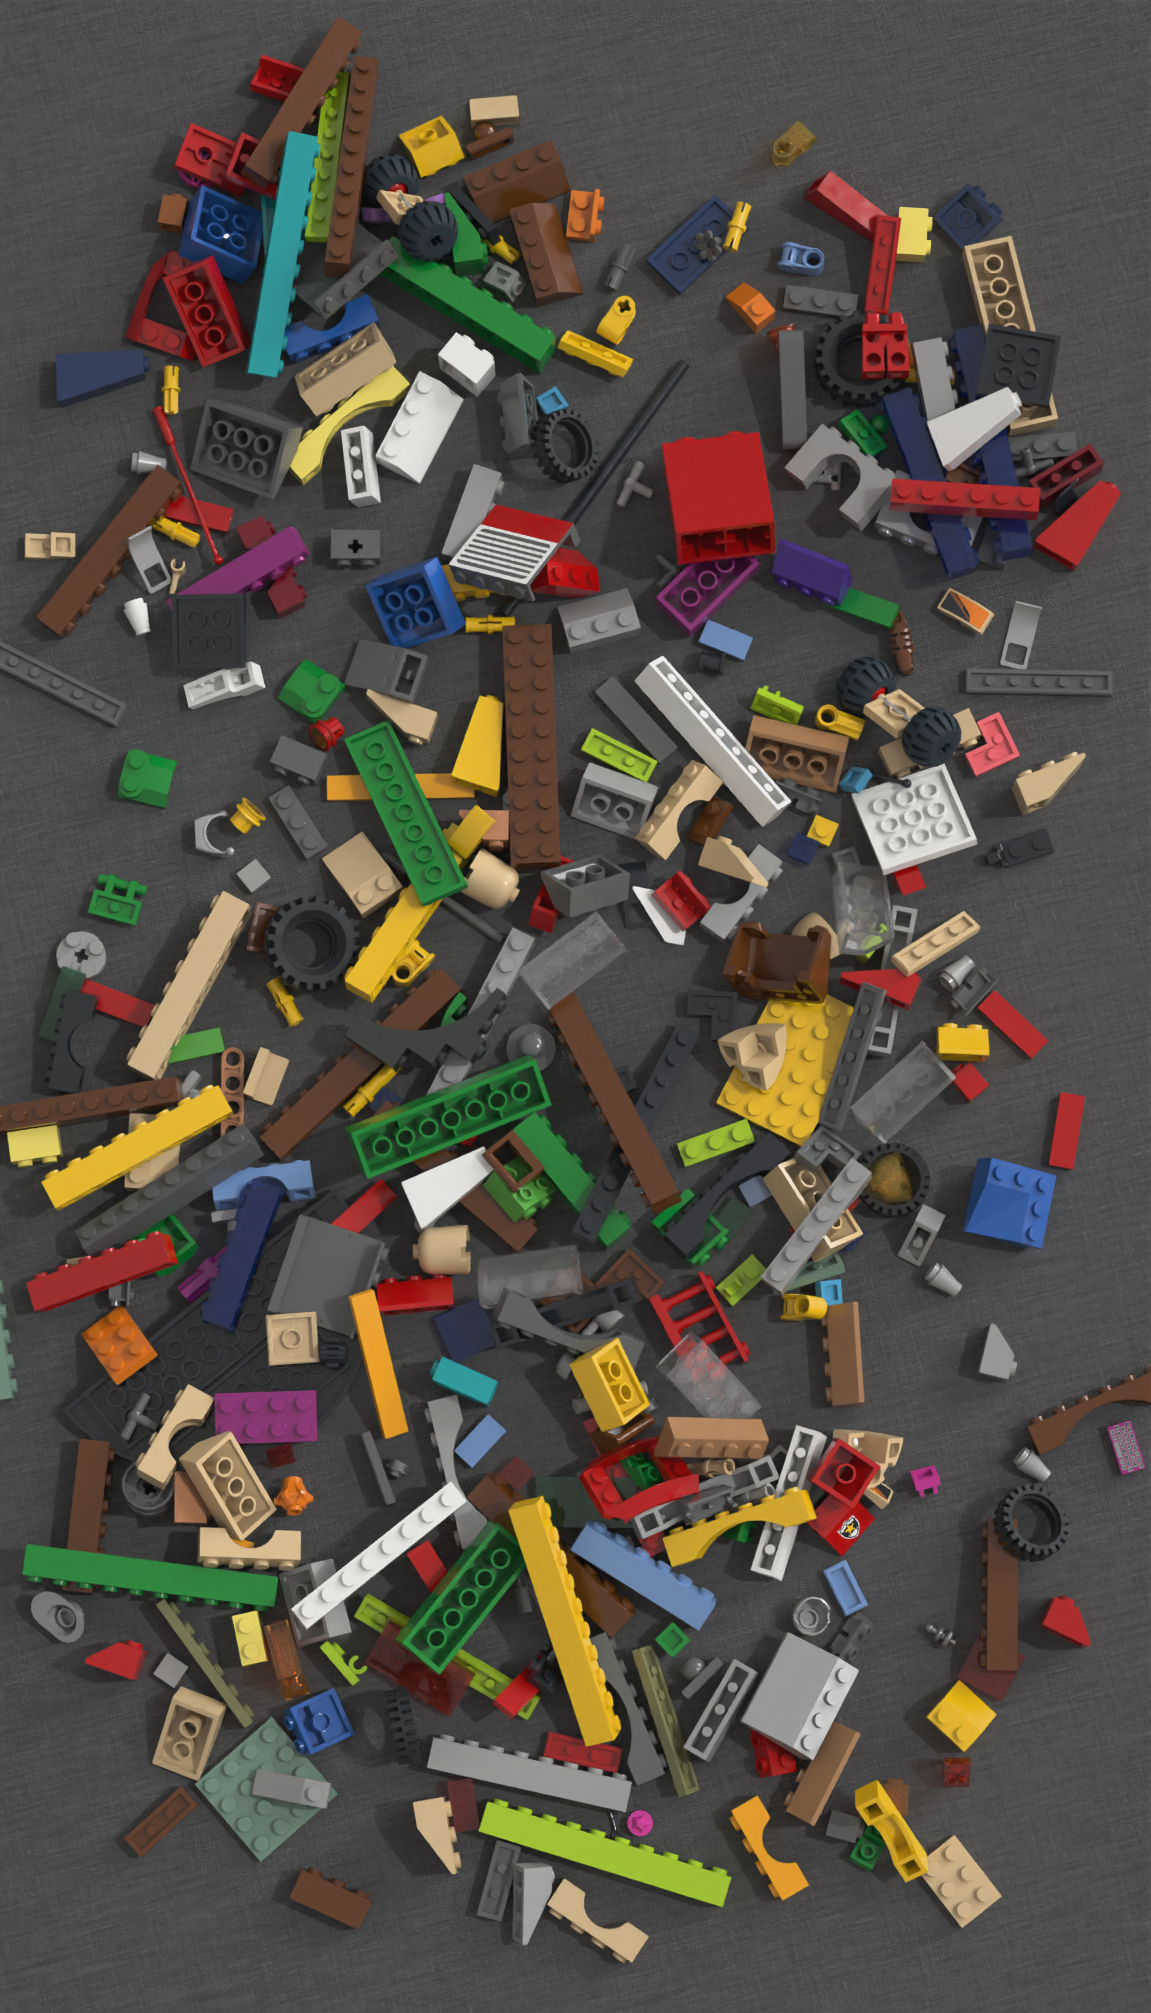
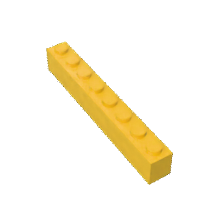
M454 823L448 829L445 828L442 831L447 843L459 827ZM449 845L461 872L479 845L467 859ZM412 884L408 888L405 887L399 895V902L395 908L391 907L385 916L386 921L382 927H377L373 932L372 941L369 946L363 947L358 955L359 960L354 967L351 966L347 970L344 977L347 990L372 1004L443 899L422 907Z
M209 1085L199 1091L200 1095L194 1099L190 1097L185 1098L177 1103L178 1107L174 1110L169 1111L166 1109L155 1115L156 1119L148 1124L146 1121L141 1122L133 1127L134 1131L126 1136L122 1133L111 1140L112 1144L104 1148L100 1145L89 1152L90 1156L82 1160L79 1157L70 1161L67 1164L68 1168L61 1172L57 1169L48 1173L45 1176L46 1180L41 1183L54 1207L60 1211L233 1116L234 1113L219 1086L213 1087Z

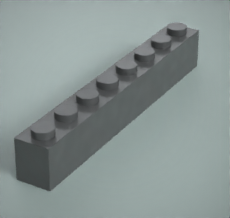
M241 1124L75 1230V1233L83 1249L93 1258L101 1256V1251L109 1248H115L116 1250L125 1242L132 1240L263 1156V1153L255 1137Z

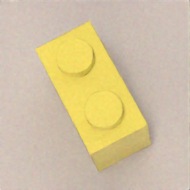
M899 207L898 217L902 219L896 261L924 263L925 256L930 255L931 240H927V232L932 231V217H928V209Z
M57 1125L7 1132L11 1162L14 1165L18 1164V1168L33 1166L32 1162L42 1161L43 1164L58 1162L57 1158H63L60 1131Z
M259 1611L232 1616L242 1666L268 1662L269 1659Z

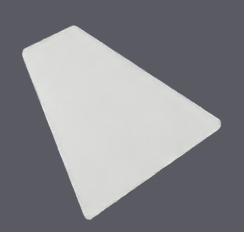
M634 886L635 894L664 941L684 945L686 930L682 932L651 895L655 890Z

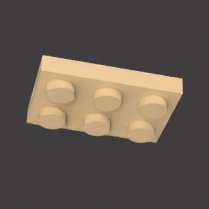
M955 1835L927 1856L928 1872L921 1876L961 1928L1002 1897Z

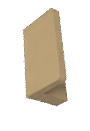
M515 95L470 99L469 101L472 128H475L481 122H488L494 126L519 124V109L517 96Z
M260 1047L243 1091L244 1096L272 1106L289 1060Z

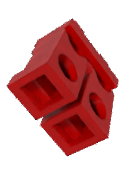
M867 313L861 332V379H883L885 372L884 353H886V379L908 378L910 367L907 323H904L902 313H889L888 324H879V314Z

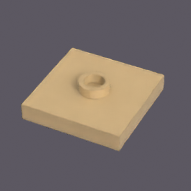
M316 1312L266 1315L269 1366L320 1362Z

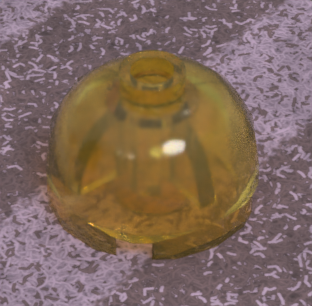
M899 1152L888 1154L877 1161L873 1169L874 1177L870 1181L873 1192L878 1191L881 1198L891 1203L912 1200L911 1195H913L907 1170L900 1166V1163H904Z

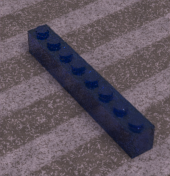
M907 388L884 396L882 398V407L910 480L946 482L944 477L946 469L943 467L941 460L938 461L935 452H938L933 438L930 439L927 430H929L928 421L925 416L921 417L918 409L921 408L918 395H913L911 388ZM923 513L948 581L976 572L977 563H980V558L977 550L971 548L969 543L972 540L971 534L967 526L963 527L961 522L963 516Z

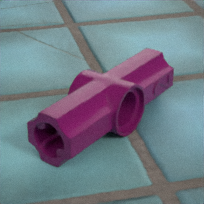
M234 1239L215 1256L212 1255L197 1267V1271L177 1288L188 1302L192 1304L243 1262L248 1255Z

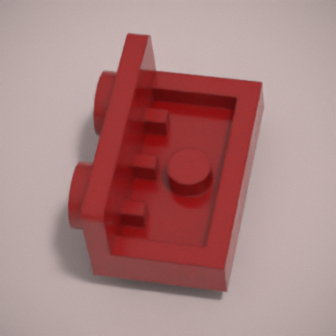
M261 55L259 67L250 83V91L285 102L305 69Z
M678 871L651 894L682 932L711 908L707 898L696 890L692 885L691 879L681 871Z
M750 1728V1740L756 1759L755 1768L758 1771L759 1778L798 1772L794 1754Z

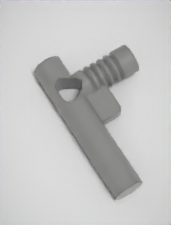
M842 462L828 466L824 469V474L821 473L816 477L814 483L823 482L831 484V492H840ZM837 476L838 481L834 482L831 478Z

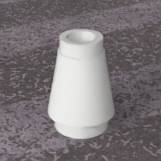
M143 598L124 603L125 609L123 611L136 632V636L150 632L147 603H144Z

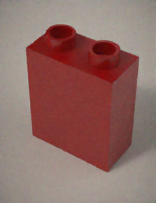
M732 431L721 437L697 440L692 437H683L672 443L662 444L664 480L678 565L775 553V523L759 432L744 434L743 432Z

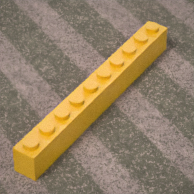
M543 1496L515 1502L508 1511L585 1745L587 1747L613 1741L621 1730L620 1719L614 1714L612 1708L613 1698L611 1693L606 1690L604 1684L605 1674L602 1668L599 1669L597 1663V1649L595 1645L591 1644L589 1638L590 1628L588 1623L583 1620L581 1614L582 1604L580 1599L576 1598L573 1590L575 1586L574 1579L571 1574H568L566 1555L563 1550H560L558 1544L559 1534L556 1527L552 1526L550 1520V1506L548 1503H545Z

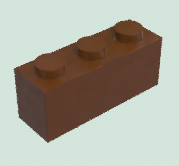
M309 1867L308 1871L303 1869L290 1895V1899L360 1930L372 1904V1900L368 1899L370 1894L358 1888L354 1892L345 1888V1882L336 1878L328 1881L322 1878V1872Z

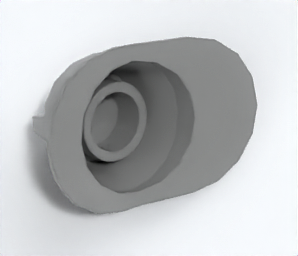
M50 1591L40 1592L33 1598L31 1612L41 1626L62 1642H75L81 1637L85 1621L83 1609L78 1603L66 1600L57 1593Z

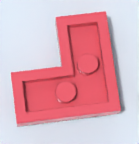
M999 712L976 723L986 745L965 754V758L975 777L1020 757Z

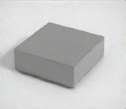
M257 859L237 873V876L252 894L271 880V877Z
M167 1653L153 1674L175 1688L189 1667Z

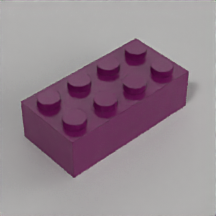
M753 556L690 563L656 596L655 604L691 637L759 570V562Z
M317 1391L215 1394L216 1435L231 1431L239 1445L318 1442Z

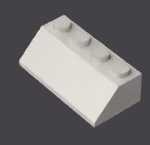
M419 371L375 455L377 464L420 484L464 399L441 381Z

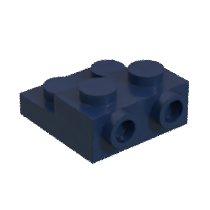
M967 183L933 217L962 250H964V246L977 244L984 236L987 237L1004 220L1000 216L1003 211L994 202L989 204L984 199L987 194L977 184L973 187Z

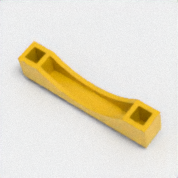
M798 1487L783 1491L785 1496L776 1499L775 1495L760 1499L762 1504L754 1507L752 1503L737 1507L739 1512L730 1514L729 1511L716 1514V1520L707 1522L706 1519L697 1521L692 1524L693 1528L684 1530L682 1526L670 1530V1536L664 1537L663 1541L671 1566H680L701 1559L717 1537L740 1523L762 1520L777 1523L784 1527H794L817 1519L808 1490L799 1491Z

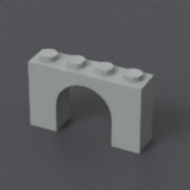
M821 424L784 468L789 477L807 490L816 477L832 464L845 462L856 466L861 473L859 485L839 510L844 519L862 531L889 500L892 479H896L897 476L888 468L884 470L877 465L878 461L870 454L865 456L859 452L860 448L853 441L849 440L846 442L841 438L842 434L832 426L828 428Z
M896 470L895 473L896 479H920L900 470ZM889 498L879 512L874 529H877V532L885 537L895 536L900 538V541L906 545L914 546L915 544L923 547V550L929 554L936 555L938 553L946 556V560L952 563L959 564L961 562L965 564L983 517L957 515L954 523L948 529L937 533H930L918 528L913 523L909 512L889 511Z

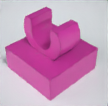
M934 1465L910 1471L911 1480L921 1497H925L924 1489L931 1487L934 1494L938 1493L937 1486L941 1484Z

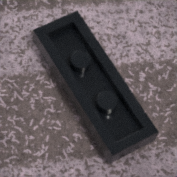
M456 184L450 186L447 189L471 224L476 227L480 238L483 241L487 239L493 246L499 243L501 239L497 227Z

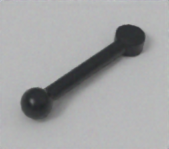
M868 769L873 775L871 779L877 778L902 785L904 788L911 787L912 783L909 779L900 780L874 773L873 769Z
M607 1808L613 1830L611 1836L613 1839L616 1836L621 1837L613 1811Z

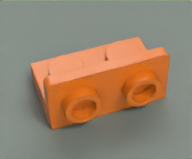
M595 189V193L571 190L566 239L595 242V235H600L602 220H597L598 211L603 212L604 197H600V189Z

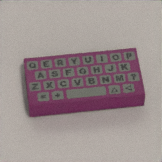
M1131 1420L1106 1427L1121 1476L1145 1469L1146 1466Z

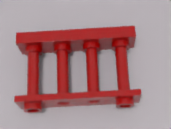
M703 1271L698 1273V1278L701 1282L666 1299L664 1297L660 1299L658 1294L649 1298L655 1314L695 1389L704 1385L703 1379L706 1378V1374L739 1357L743 1364L749 1361L747 1356L751 1354L744 1341L739 1342L712 1290L716 1286L711 1276H705ZM706 1291L712 1304L679 1321L671 1320L668 1312L672 1311V1307ZM715 1313L718 1314L724 1326L691 1343H683L680 1334L683 1333L682 1330ZM729 1335L735 1347L734 1349L703 1365L698 1364L695 1366L691 1358L695 1355L694 1352Z

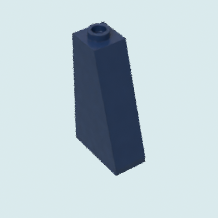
M143 349L56 354L57 401L60 408L146 380V372H150L149 357H145Z

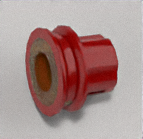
M330 717L326 721L317 720L315 724H311L308 727L312 741L323 752H328L330 748H334L336 740L344 735V728L335 717Z

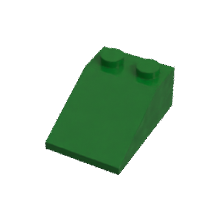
M444 193L445 206L452 211L458 224V236L452 248L455 275L460 277L461 275L483 274L484 265H488L486 243H481L479 233L450 193Z

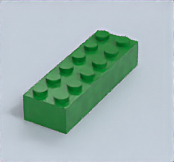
M534 1112L516 1126L513 1131L545 1167L544 1174L554 1184L557 1192L579 1216L597 1179L590 1171L587 1174L582 1169L583 1162L574 1152L570 1155L566 1150L567 1143L559 1133L554 1135L550 1131L552 1128L547 1118L543 1114L538 1116ZM612 1206L596 1238L606 1251L630 1233V1219L622 1210L617 1212Z
M489 1520L394 1640L429 1670L440 1675L526 1567L518 1540L499 1523Z

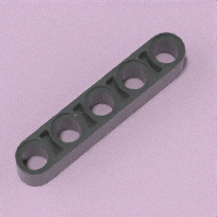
M803 330L778 331L782 450H800L807 442Z

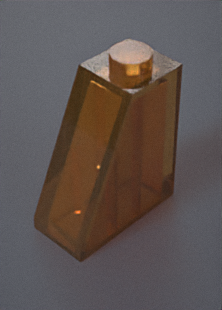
M288 1619L273 1621L270 1625L264 1626L277 1681L285 1700L310 1694Z

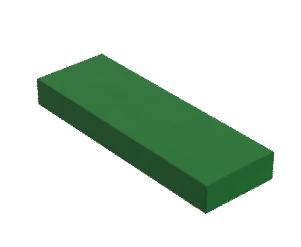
M849 588L841 606L836 604L829 606L823 603L825 607L890 630L900 609L898 604Z

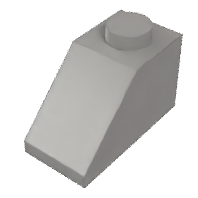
M923 1204L897 1256L920 1267L946 1215Z
M990 1324L977 1374L1007 1381L1009 1376L1014 1377L1017 1362L1013 1361L1014 1354L995 1324Z

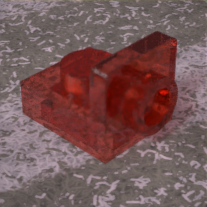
M970 1757L944 1758L942 1769L944 1787H970Z

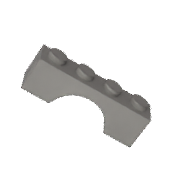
M759 844L749 856V860L768 883L771 880L775 882L783 872L780 868L783 861ZM749 882L747 893L739 901L732 904L714 903L701 920L700 927L723 944L727 938L731 941L736 934L738 928L736 926L742 919L746 921L754 910L751 906L756 899L761 901L768 892V889Z

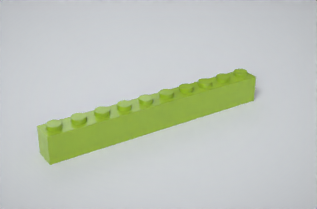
M494 1798L493 1803L487 1802L479 1832L720 1907L724 1905L732 1878L726 1876L727 1870L713 1866L712 1871L702 1868V1862L688 1859V1863L678 1861L679 1855L664 1851L662 1856L653 1853L654 1848L644 1844H640L639 1848L629 1845L630 1840L618 1836L615 1837V1840L605 1838V1832L591 1828L590 1833L580 1830L582 1825L567 1821L566 1825L556 1823L557 1817L543 1813L540 1818L532 1815L533 1810L518 1806V1809L514 1810L508 1808L509 1802Z

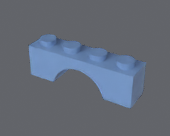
M296 1160L292 1163L281 1165L270 1164L267 1167L260 1168L247 1167L238 1171L212 1188L216 1211L242 1208L245 1199L252 1192L261 1188L278 1189L285 1193L291 1202L315 1198L310 1160Z

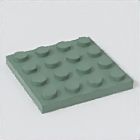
M273 1717L266 1721L195 1784L260 1862L322 1808L252 1794L257 1769L328 1782L307 1757L305 1758L304 1753H298L294 1741ZM332 1786L328 1803L338 1795Z

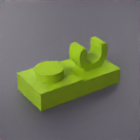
M769 686L758 689L750 709L777 721L794 725L798 724L804 706L780 697V691H777L776 694L768 692Z
M752 1254L720 1283L716 1290L733 1307L762 1280L761 1276L766 1271V1268Z
M326 1641L320 1647L352 1686L361 1681L356 1674L365 1673L368 1667L365 1665L360 1670L355 1669L354 1662L358 1660V1655L350 1659L348 1666L342 1657L345 1652L336 1642L331 1644L329 1641Z

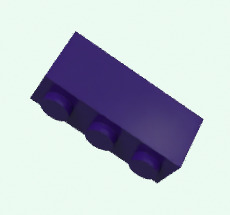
M780 540L772 569L776 583L784 588L794 587L798 589L800 594L807 597L812 595L819 597L821 602L829 606L834 604L841 606L853 582L848 565L786 540Z

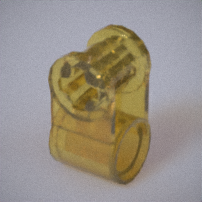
M797 121L774 142L773 162L780 167L790 165L815 143L817 137L801 121Z

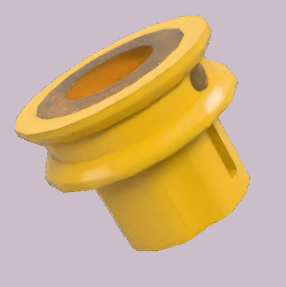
M242 798L241 804L236 805L239 810L230 818L233 825L244 834L254 825L259 827L260 822L266 820L262 812L245 798Z

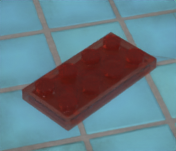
M390 1620L364 1663L398 1685L407 1687L409 1692L450 1717L476 1673L454 1659L449 1662L440 1675L432 1672L394 1640L403 1627Z

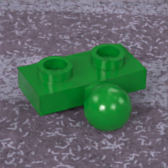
M859 409L841 419L837 424L848 439L860 448L859 452L865 456L870 454L872 457H875L888 447L878 435L887 432L890 426L888 418L884 415L874 416L871 423H869Z

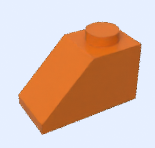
M745 282L725 297L755 334L775 319L776 310L759 291Z

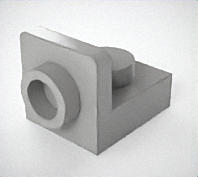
M496 261L483 280L487 286L504 293L512 302L516 300L526 286L525 280L518 271Z

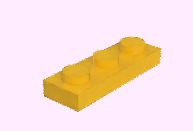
M569 330L566 331L558 345V348L566 354L577 356L586 360L588 364L599 366L616 376L624 377L633 362L632 358Z

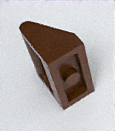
M513 1130L482 1154L483 1158L513 1193L527 1186L544 1173L545 1167ZM505 1146L510 1148L530 1172L518 1183L494 1155Z
M640 1412L625 1425L603 1432L598 1428L589 1435L601 1455L655 1424V1419L652 1415Z

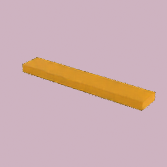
M452 773L415 774L427 800L475 799L474 789L451 782ZM360 775L327 776V801H372Z
M369 1289L348 1296L382 1437L388 1439L408 1432L375 1292L373 1289Z

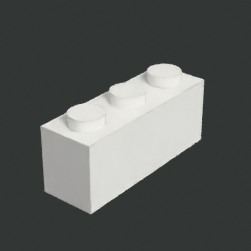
M365 426L341 430L349 501L357 507L381 503L373 433Z

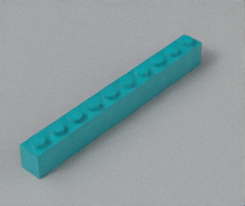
M288 131L286 134L246 369L247 375L274 380L277 378V374H282L284 360H280L281 350H286L288 336H284L285 326H290L292 312H288L289 302H294L296 288H292L293 279L298 278L300 264H296L297 255L302 254L304 240L300 239L301 231H306L308 216L304 215L306 206L310 207L312 192L308 191L309 184L315 180L316 168L313 167L314 158H318L320 152L317 136Z

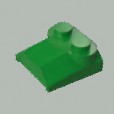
M306 659L287 681L278 696V700L315 724L317 720L324 719L345 690L346 685L341 683L334 675L328 674Z
M129 749L125 758L117 797L166 809L168 793L177 761L147 754L142 750Z
M173 1213L132 1239H137L139 1242L147 1239V1234L157 1231L170 1235L178 1264L155 1272L158 1277L171 1274L188 1261L199 1247Z

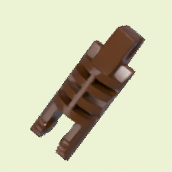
M898 612L891 630L889 629V638L892 654L897 660L900 672L905 674V676H909L914 670L912 655L915 652L911 630L903 612Z

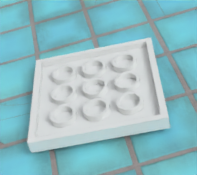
M945 764L899 778L900 780L909 779L912 783L910 788H904L900 784L887 782L862 790L860 793L851 794L883 875L977 845V838Z

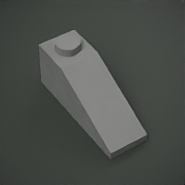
M257 1769L252 1794L326 1809L332 1783Z
M543 1861L514 1863L512 1939L522 1945L528 1944L552 1892V1884L555 1878L552 1866Z

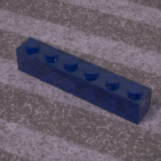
M254 1178L251 1184L248 1183L243 1194V1198H246L244 1205L237 1209L234 1221L237 1222L234 1231H229L226 1239L228 1248L226 1253L221 1254L217 1263L219 1272L216 1278L213 1277L208 1288V1291L211 1292L208 1301L204 1300L199 1315H202L201 1320L204 1323L233 1332L283 1197L284 1191L282 1188Z

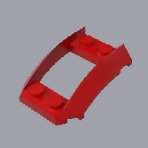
M169 251L153 265L136 304L126 338L192 361L195 360L196 351L187 333L145 319L163 273L169 275L193 263L192 261L179 256L177 252Z
M660 1435L624 1444L599 1456L589 1463L579 1476V1480L602 1518L612 1520L615 1517L622 1519L624 1523H628L633 1517L654 1507L680 1500L685 1495L698 1494L699 1473L692 1475L682 1457H655L654 1451ZM648 1451L666 1482L648 1488L623 1502L604 1468L627 1457Z

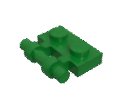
M100 874L97 883L106 885L104 891L94 890L88 914L136 927L143 903L134 900L136 894L145 896L148 887L139 885L138 881L131 880L128 882L117 879L118 876L112 874L109 876ZM114 889L127 891L126 897L113 894Z

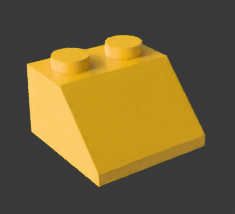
M442 115L399 135L411 163L421 178L431 176L437 170L445 166H453L459 160L465 158L455 132Z
M945 1023L942 1027H938L936 1032L935 1060L985 1062L989 1056L988 1029H982V1025H967V1028H957V1024Z
M958 1680L925 1718L958 1749L965 1752L997 1714Z

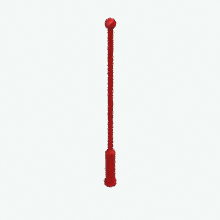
M158 406L152 410V413L157 419L166 445L170 446L214 555L213 562L216 565H220L223 562V558L218 555L174 445L176 441L165 416L163 406Z

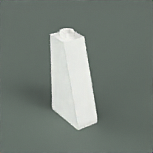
M1006 387L927 422L943 467L948 471L955 469L1021 415L1019 407L1022 406L1017 392L1013 393Z
M485 1147L401 1182L421 1230L427 1229L494 1172V1169L482 1156L486 1151Z

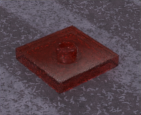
M979 1633L957 1678L1003 1701L1016 1674L985 1673V1666H980V1653L985 1651V1641H981ZM1018 1653L1017 1671L1025 1657Z

